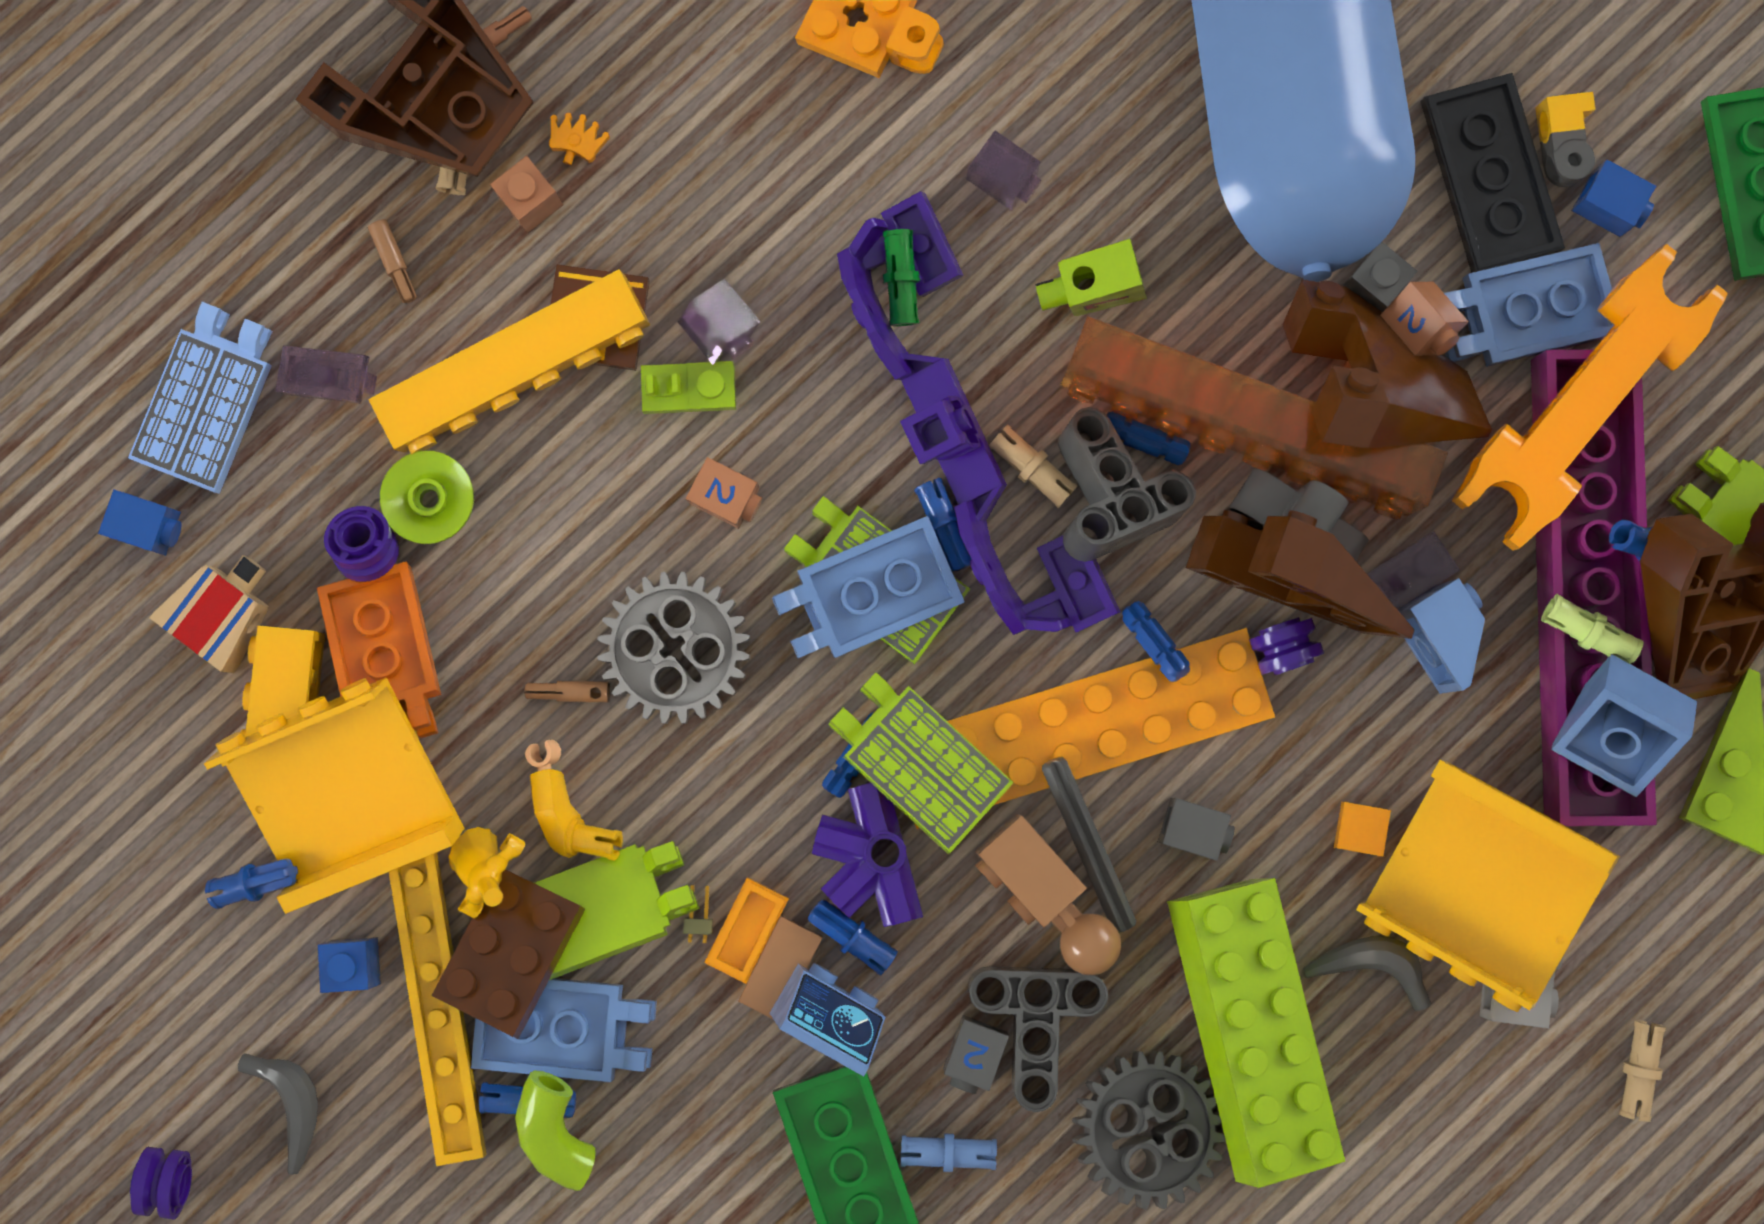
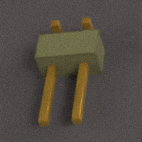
M691 885L690 890L695 891V885ZM705 886L704 918H693L694 911L689 913V918H684L683 934H688L689 943H692L693 934H703V943H707V935L713 934V919H708L709 886Z

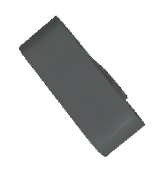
M1087 407L1077 411L1059 437L1058 446L1060 452L1089 503L1088 506L1078 513L1063 534L1065 550L1076 560L1084 562L1095 560L1172 526L1190 508L1196 498L1194 483L1181 472L1170 471L1144 481L1110 419L1097 408ZM1078 431L1088 434L1092 441L1082 438ZM1100 470L1109 473L1113 477L1114 482L1105 479ZM1162 494L1171 497L1175 505L1166 502ZM1122 510L1131 513L1135 517L1136 522L1128 520ZM1082 527L1091 529L1096 534L1098 540L1088 537Z
M1255 468L1229 506V511L1250 518L1249 526L1260 531L1263 530L1267 516H1287L1289 510L1310 515L1317 519L1315 527L1332 533L1355 561L1369 541L1361 531L1340 518L1349 503L1348 500L1335 489L1319 481L1311 480L1296 491L1271 474Z
M1002 966L979 968L969 978L967 986L969 997L974 1006L982 1012L989 1014H1014L1013 1092L1020 1106L1032 1112L1044 1111L1052 1106L1058 1092L1060 1016L1088 1017L1101 1012L1108 999L1107 987L1099 976L1084 975L1073 969ZM988 977L997 978L1002 982L1003 986L1000 997L992 1002L981 1000L976 993L977 985L981 980ZM1033 979H1043L1049 983V996L1041 1003L1035 1004L1025 999V987ZM1084 980L1094 982L1097 988L1095 999L1086 1005L1075 1003L1072 998V991L1075 985ZM1033 1027H1040L1048 1031V1043L1038 1051L1028 1050L1023 1045L1024 1034ZM1034 1075L1042 1076L1047 1080V1089L1041 1097L1031 1099L1022 1094V1084L1028 1077Z

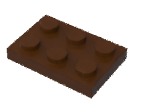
M504 870L499 884L503 894L501 903L493 907L484 903L478 917L471 919L431 996L519 1039L585 908L508 870Z

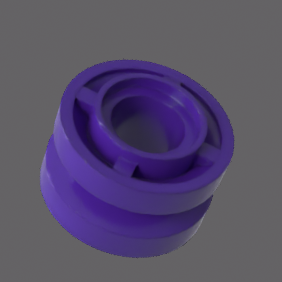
M356 506L343 510L330 521L324 533L326 551L341 574L350 580L367 582L380 578L397 561L399 555L398 540L386 518L374 508ZM367 541L362 546L357 547L360 543Z
M1298 617L1260 630V636L1249 639L1253 651L1264 652L1265 657L1258 663L1261 675L1273 672L1275 676L1315 662L1314 657L1325 653L1321 642L1310 641L1309 635L1316 629L1312 618L1300 621Z
M148 1146L143 1150L134 1168L130 1185L131 1210L134 1215L150 1216L156 1207L160 1218L175 1220L180 1215L187 1201L192 1182L191 1157L188 1151L173 1150L165 1158L162 1148Z

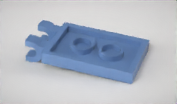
M1599 243L1469 273L1462 278L1465 289L1444 293L1460 312H1465L1471 334L1459 337L1458 342L1445 353L1446 357L1453 362L1483 354L1486 367L1538 355L1545 350H1559L1600 340L1614 326L1613 323L1597 311L1600 304L1612 290Z
M928 516L798 570L797 573L802 585L772 598L779 616L804 605L813 626V632L790 641L797 659L826 646H829L833 657L836 658L965 603Z
M551 979L548 981L519 1039L475 1018L471 1069L529 1074L536 1070L562 1078L612 1082L614 1080L615 1068L644 1072L646 1068L651 1067L653 1048L624 1047L627 1021L638 1023L654 1021L657 1001L622 999L623 985Z

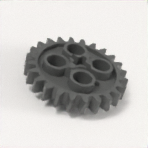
M1152 1050L1147 1062L1143 1052L1133 1051L1132 1065L1124 1057L1117 1056L1115 1057L1116 1072L1101 1066L1098 1069L1103 1082L1099 1084L1087 1080L1085 1083L1093 1093L1091 1100L1077 1098L1076 1102L1087 1111L1085 1116L1072 1118L1073 1123L1084 1127V1133L1077 1135L1072 1140L1073 1143L1087 1146L1088 1149L1077 1159L1082 1164L1094 1163L1095 1166L1090 1170L1087 1177L1094 1182L1105 1178L1101 1189L1104 1194L1110 1196L1119 1189L1118 1202L1128 1205L1135 1195L1136 1206L1147 1210L1152 1196L1156 1207L1166 1209L1169 1194L1176 1202L1182 1204L1185 1202L1184 1187L1197 1193L1201 1191L1200 1184L1196 1179L1199 1174L1209 1178L1214 1177L1212 1170L1206 1165L1208 1160L1223 1159V1156L1213 1149L1214 1143L1226 1141L1223 1134L1215 1132V1125L1221 1124L1219 1114L1212 1112V1108L1217 1105L1215 1095L1204 1094L1210 1087L1211 1081L1206 1078L1193 1081L1198 1067L1188 1064L1180 1071L1181 1057L1171 1055L1164 1064L1163 1052ZM1165 1085L1169 1090V1102L1164 1108L1158 1110L1153 1102V1094L1159 1086ZM1123 1104L1127 1109L1128 1118L1123 1127L1115 1130L1110 1120L1111 1112L1116 1106ZM1182 1109L1186 1110L1184 1118L1154 1127L1151 1130L1152 1139L1138 1135L1120 1145L1118 1149H1113L1112 1144L1114 1141L1146 1131L1148 1129L1147 1120L1163 1123L1177 1115ZM1184 1129L1188 1136V1144L1184 1151L1176 1154L1172 1148V1138L1176 1132ZM1143 1149L1146 1154V1165L1142 1171L1133 1174L1129 1166L1130 1157L1136 1150Z

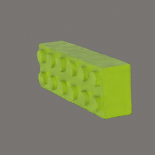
M1249 879L1167 901L1235 1181L1261 1188L1346 1162L1276 879Z

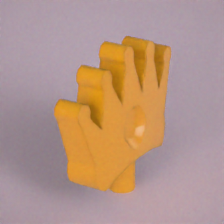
M571 113L565 114V119L559 128L557 116L551 115L550 117L551 138L549 146L552 151L566 152L563 163L567 165H572L575 155L583 158L588 163L593 162L596 154L610 139L607 132H604L602 137L596 139L597 130L600 128L596 121L585 131L587 117L584 114L579 116V120L573 128Z

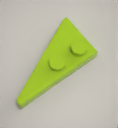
M1749 668L1730 696L1679 818L1753 852L1764 855V726L1760 673Z

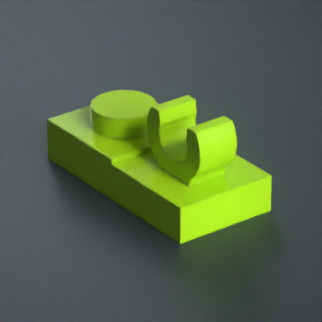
M734 361L641 365L642 412L644 414L736 410Z

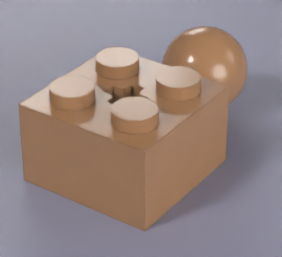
M1015 814L975 851L982 859L975 866L996 889L1004 883L1013 894L1007 902L1028 925L1035 919L1043 927L1052 922L1062 933L1060 950L1063 959L1070 968L1084 975H1098L1106 972L1116 963L1121 952V938L1117 928L1104 916L1082 914L1072 903L1087 887L1022 815Z

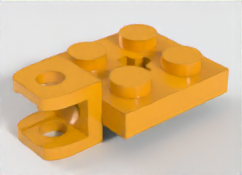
M813 0L795 36L798 45L879 79L889 58L892 64L919 74L930 73L944 47L943 38L939 34L940 27L938 22L930 15L914 9L917 0ZM856 8H863V12L868 17V20L866 22L858 21L854 27L849 26V18L846 16L848 12Z

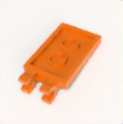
M405 561L395 564L385 575L372 581L358 582L345 579L317 587L339 693L343 688L360 679L366 678L368 683L371 684L386 677L404 712H407L408 720L412 728L417 731L418 737L421 739L438 734L435 717L428 699L441 695L414 575L409 563Z

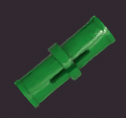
M895 229L883 232L887 273L883 274L882 277L883 284L888 286L889 326L893 327L920 324L916 297V283L920 282V273L915 271L913 230Z

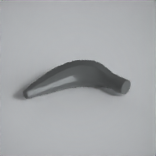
M1370 936L1352 940L1329 951L1303 968L1306 978L1360 969L1381 970L1399 981L1407 993L1414 1011L1423 1010L1431 1005L1422 981V969L1418 956L1406 948L1407 944L1391 937Z
M244 1053L239 1060L238 1071L270 1082L283 1101L287 1119V1172L292 1175L298 1174L309 1150L317 1123L318 1098L316 1087L307 1072L301 1066L289 1060L264 1059Z

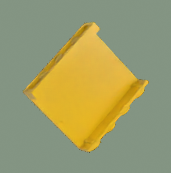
M386 677L371 684L368 683L366 678L360 679L340 691L341 697L329 702L325 696L311 700L298 709L299 715L287 720L283 714L269 718L256 727L259 732L244 737L241 731L234 733L216 743L215 746L218 751L204 763L207 770L220 764L222 767H227L276 859L287 858L292 861L293 866H297L299 874L296 875V883L293 886L284 888L276 897L285 914L451 847L465 829Z
M1439 760L1431 774V777L1434 778L1432 785L1366 903H1360L1356 910L1367 916L1364 924L1378 933L1389 937L1393 931L1409 940L1406 948L1419 957L1431 962L1434 956L1452 965L1449 973L1462 982L1475 987L1477 981L1495 990L1492 998L1503 1006L1515 1012H1519L1521 1007L1530 1011L1538 1002L1620 856L1455 765Z

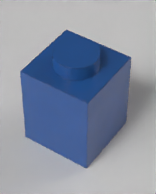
M1606 159L1592 171L1571 211L1621 237L1633 227L1641 228L1646 222L1654 207V204L1649 199L1656 185Z
M113 489L98 534L166 556L168 548L174 547L179 539L182 524L178 520L181 512Z
M378 937L331 940L318 944L320 993L369 990L381 984Z

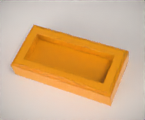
M747 877L704 963L747 984L789 898Z

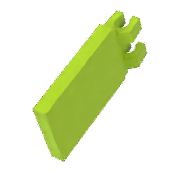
M1719 446L1714 447L1713 450L1707 449L1695 465L1715 482L1722 485L1710 499L1709 496L1693 484L1687 483L1685 487L1682 485L1678 486L1667 501L1684 515L1693 514L1733 543V545L1743 544L1751 526V517L1758 509L1760 503H1764V469L1753 460L1745 461L1742 459L1738 462L1737 459Z
M673 841L651 848L647 852L644 846L638 848L634 844L618 850L620 855L615 861L600 857L534 882L585 908L549 980L667 936L666 927L670 926L669 920L699 909L694 891L690 890L689 885L660 895L655 877L685 866L680 850Z

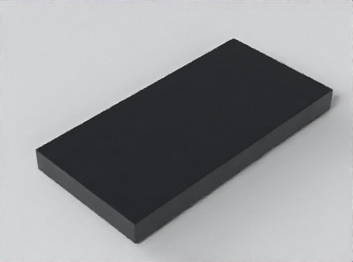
M1513 73L1423 97L1420 101L1471 273L1562 251L1565 246Z

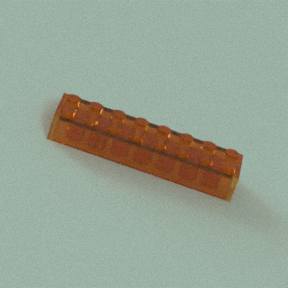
M1088 316L1080 331L1060 386L1068 388L1067 394L1076 400L1093 404L1094 400L1097 399L1111 404L1112 412L1125 416L1127 419L1137 420L1140 415L1156 421L1154 427L1167 432L1169 435L1180 437L1182 432L1198 437L1200 438L1198 444L1208 450L1225 453L1227 448L1243 454L1242 461L1246 464L1268 470L1270 465L1288 471L1286 478L1298 484L1306 485L1311 480L1319 481L1342 494L1348 502L1356 503L1358 498L1375 504L1374 511L1376 513L1400 520L1402 515L1409 516L1429 506L1448 452L1425 443L1361 448L1322 442L1312 413L1316 402Z

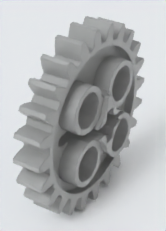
M661 572L660 586L656 587L647 577L642 578L644 592L638 594L630 587L625 588L630 602L625 605L613 600L612 605L619 613L617 619L603 617L602 619L607 626L612 628L611 635L598 636L597 640L610 645V651L602 653L597 658L599 661L611 663L613 667L606 671L602 677L604 680L618 679L620 682L614 688L613 696L618 697L627 692L630 694L625 707L628 710L634 709L640 703L644 704L642 716L644 719L648 720L656 709L660 710L661 723L668 724L672 712H677L681 723L687 724L689 710L692 709L701 719L706 718L704 704L710 702L718 709L723 708L718 694L724 691L735 696L737 692L729 683L731 677L745 679L746 677L741 670L736 668L737 661L750 660L751 656L738 650V645L748 642L750 636L736 633L735 630L746 620L744 616L730 618L728 614L736 603L733 599L722 604L718 602L723 590L721 587L716 586L708 594L704 592L706 585L704 577L700 576L693 587L688 586V577L685 572L680 573L676 584H671L667 573ZM675 603H685L691 610L689 622L681 628L671 627L666 619L668 609ZM650 614L655 615L670 637L676 641L684 638L686 643L681 646V651L701 674L702 678L699 682H695L677 658L672 655L665 658L663 653L668 649L667 644L647 621V617ZM641 631L650 633L653 638L652 650L644 657H635L629 646L631 638L634 634ZM706 639L716 641L720 647L718 659L710 665H702L695 658L696 646ZM668 668H675L682 675L681 688L673 694H664L658 686L659 675Z

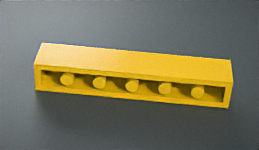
M618 269L368 400L393 449L404 453L410 451L412 455L418 451H426L436 445L437 442L434 437L450 429L453 434H456L478 423L476 416L490 408L494 412H500L513 406L520 400L517 394L533 386L536 391H540L557 383L561 379L559 373L573 365L579 370L596 363L602 358L600 350L614 343H617L619 348H623L638 341L644 336L642 330L651 324L626 276Z

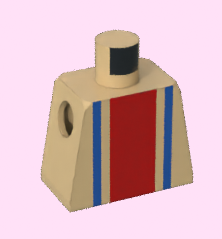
M242 555L228 575L216 567L205 565L157 608L149 618L220 672L234 673L248 650L251 636L257 632V625H261L269 606L251 593L266 573V570L245 555Z

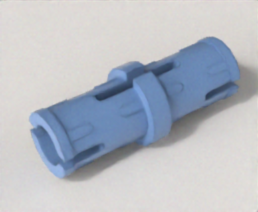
M944 1133V1138L906 1137L905 1135L901 1137V1167H943V1172H953V1167L996 1170L997 1139H954V1134Z

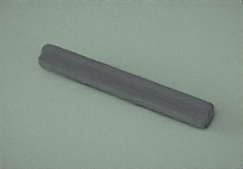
M1063 757L1049 760L1042 765V771L1103 911L1119 933L1129 930L1136 925L1135 916L1068 762Z

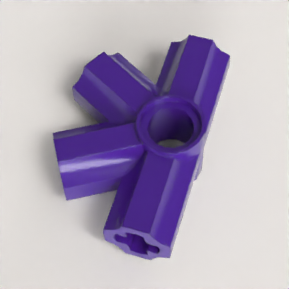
M872 783L847 789L856 823L822 814L816 833L812 855L845 863L821 890L849 918L875 893L883 927L924 917L894 804ZM883 839L893 841L899 848L898 860L889 867L879 866L872 858L873 846Z

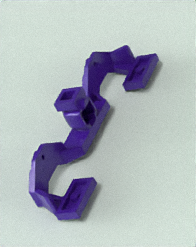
M920 191L881 212L884 220L878 218L866 220L850 246L837 253L841 279L853 301L851 308L856 320L866 329L876 354L894 379L902 381L916 411L915 414L901 420V425L919 464H927L933 460L939 461L959 504L954 509L960 536L972 558L970 560L972 571L978 582L985 586L995 611L1013 635L1028 629L1058 632L1073 626L1077 633L1120 613L1121 611L1097 560L1084 562L1071 557L1065 550L1063 535L1037 547L1056 591L1024 604L1011 586L992 546L986 521L1007 485L949 359L909 354L891 326H889V321L874 291L870 270L886 264L883 232L895 229L913 230L915 271L920 273V282L916 283V290L919 296L925 297L964 275L925 192Z

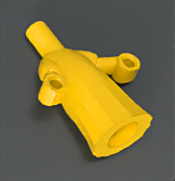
M475 827L466 830L451 846L448 859L450 868L455 871L460 880L468 887L466 897L458 907L460 912L475 919L481 913L484 903L491 907L501 903L503 894L499 884L502 880V872L506 870L510 860L517 858L522 853L525 841L509 833L501 844V852H499L497 836L490 829Z

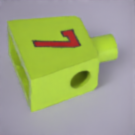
M1131 239L1058 262L1061 277L1035 284L1042 311L1069 304L1074 316H1081L1147 299ZM1084 279L1095 280L1090 288L1086 290L1078 289V285Z

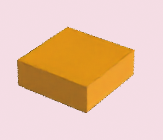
M1341 801L1334 848L1383 857L1391 810Z

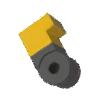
M1593 92L1546 97L1535 107L1546 178L1558 187L1567 188L1575 185L1585 178L1595 165L1593 149L1586 143L1584 119L1596 110Z

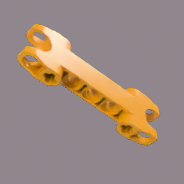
M1667 243L1657 249L1635 271L1621 279L1600 304L1597 311L1613 323L1614 326L1524 436H1521L1508 424H1504L1471 461L1468 472L1455 493L1452 502L1463 510L1477 501L1490 486L1501 487L1509 491L1516 501L1517 517L1504 535L1502 542L1512 551L1520 549L1538 531L1557 519L1578 494L1582 484L1565 470L1652 363L1657 359L1669 370H1676L1710 332L1713 321L1728 293L1719 285H1716L1699 296L1691 307H1682L1671 302L1665 295L1662 286L1663 276L1667 268L1674 261L1677 252Z

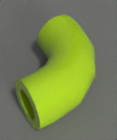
M534 1070L529 1073L524 1083L515 1115L520 1147L539 1173L565 1188L580 1191L591 1174L596 1155L595 1147L572 1136L565 1128L564 1114L573 1095L571 1087L555 1075Z

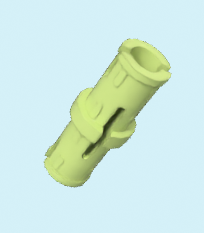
M1556 594L1550 600L1541 618L1542 622L1556 629L1558 628L1578 640L1577 644L1586 650L1593 648L1607 656L1613 654L1629 664L1636 661L1643 648V640L1607 622V616L1599 612L1592 614L1559 594Z

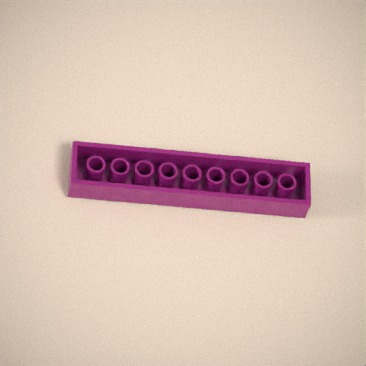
M1594 349L1545 350L1531 359L1532 425ZM1641 377L1565 470L1582 484L1578 494L1557 519L1536 533L1544 815L1564 826L1657 825L1655 778L1635 797L1551 750L1554 740L1584 685L1609 656L1593 648L1586 650L1577 644L1578 640L1558 628L1556 629L1541 621L1546 606L1556 594L1561 595L1576 606L1592 614L1599 612L1607 616V622L1643 640V648L1636 661L1631 663V665L1652 676L1651 638L1640 561L1634 554L1614 549L1612 547L1614 544L1609 542L1611 528L1620 520H1628L1638 526L1647 528L1643 384Z

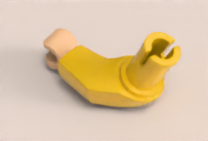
M555 740L545 741L547 755L544 760L540 756L539 745H529L526 749L525 757L527 762L537 767L538 770L529 776L534 813L552 850L566 858H571L581 852L615 861L619 857L620 852L613 850V846L622 848V831L585 825L581 815L570 803L563 773L551 767L560 759L561 748Z

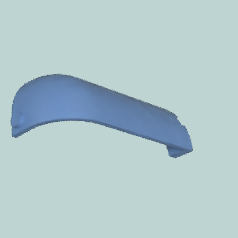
M1191 0L1215 172L1226 206L1247 242L1268 263L1304 280L1315 282L1326 280L1331 277V272L1360 260L1387 237L1407 204L1414 180L1415 146L1391 0Z

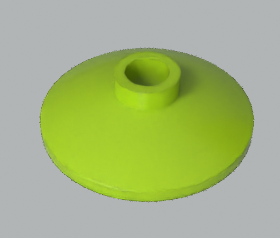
M418 451L399 459L386 473L380 489L381 511L391 529L404 539L419 544H435L456 535L467 523L474 505V489L466 470L455 459L436 451ZM429 491H435L438 495L437 504L431 508L425 507L423 496Z

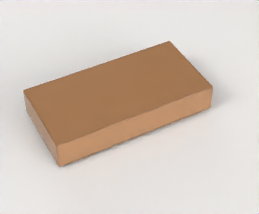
M781 915L738 1002L772 1018L770 1011L796 966L800 964L808 968L823 936Z

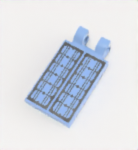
M201 302L195 320V332L193 334L183 329L180 330L128 458L220 494L272 365L261 361L260 357L273 331L265 328L263 325L245 319L239 333L238 344L219 337L230 314L222 311L220 308Z

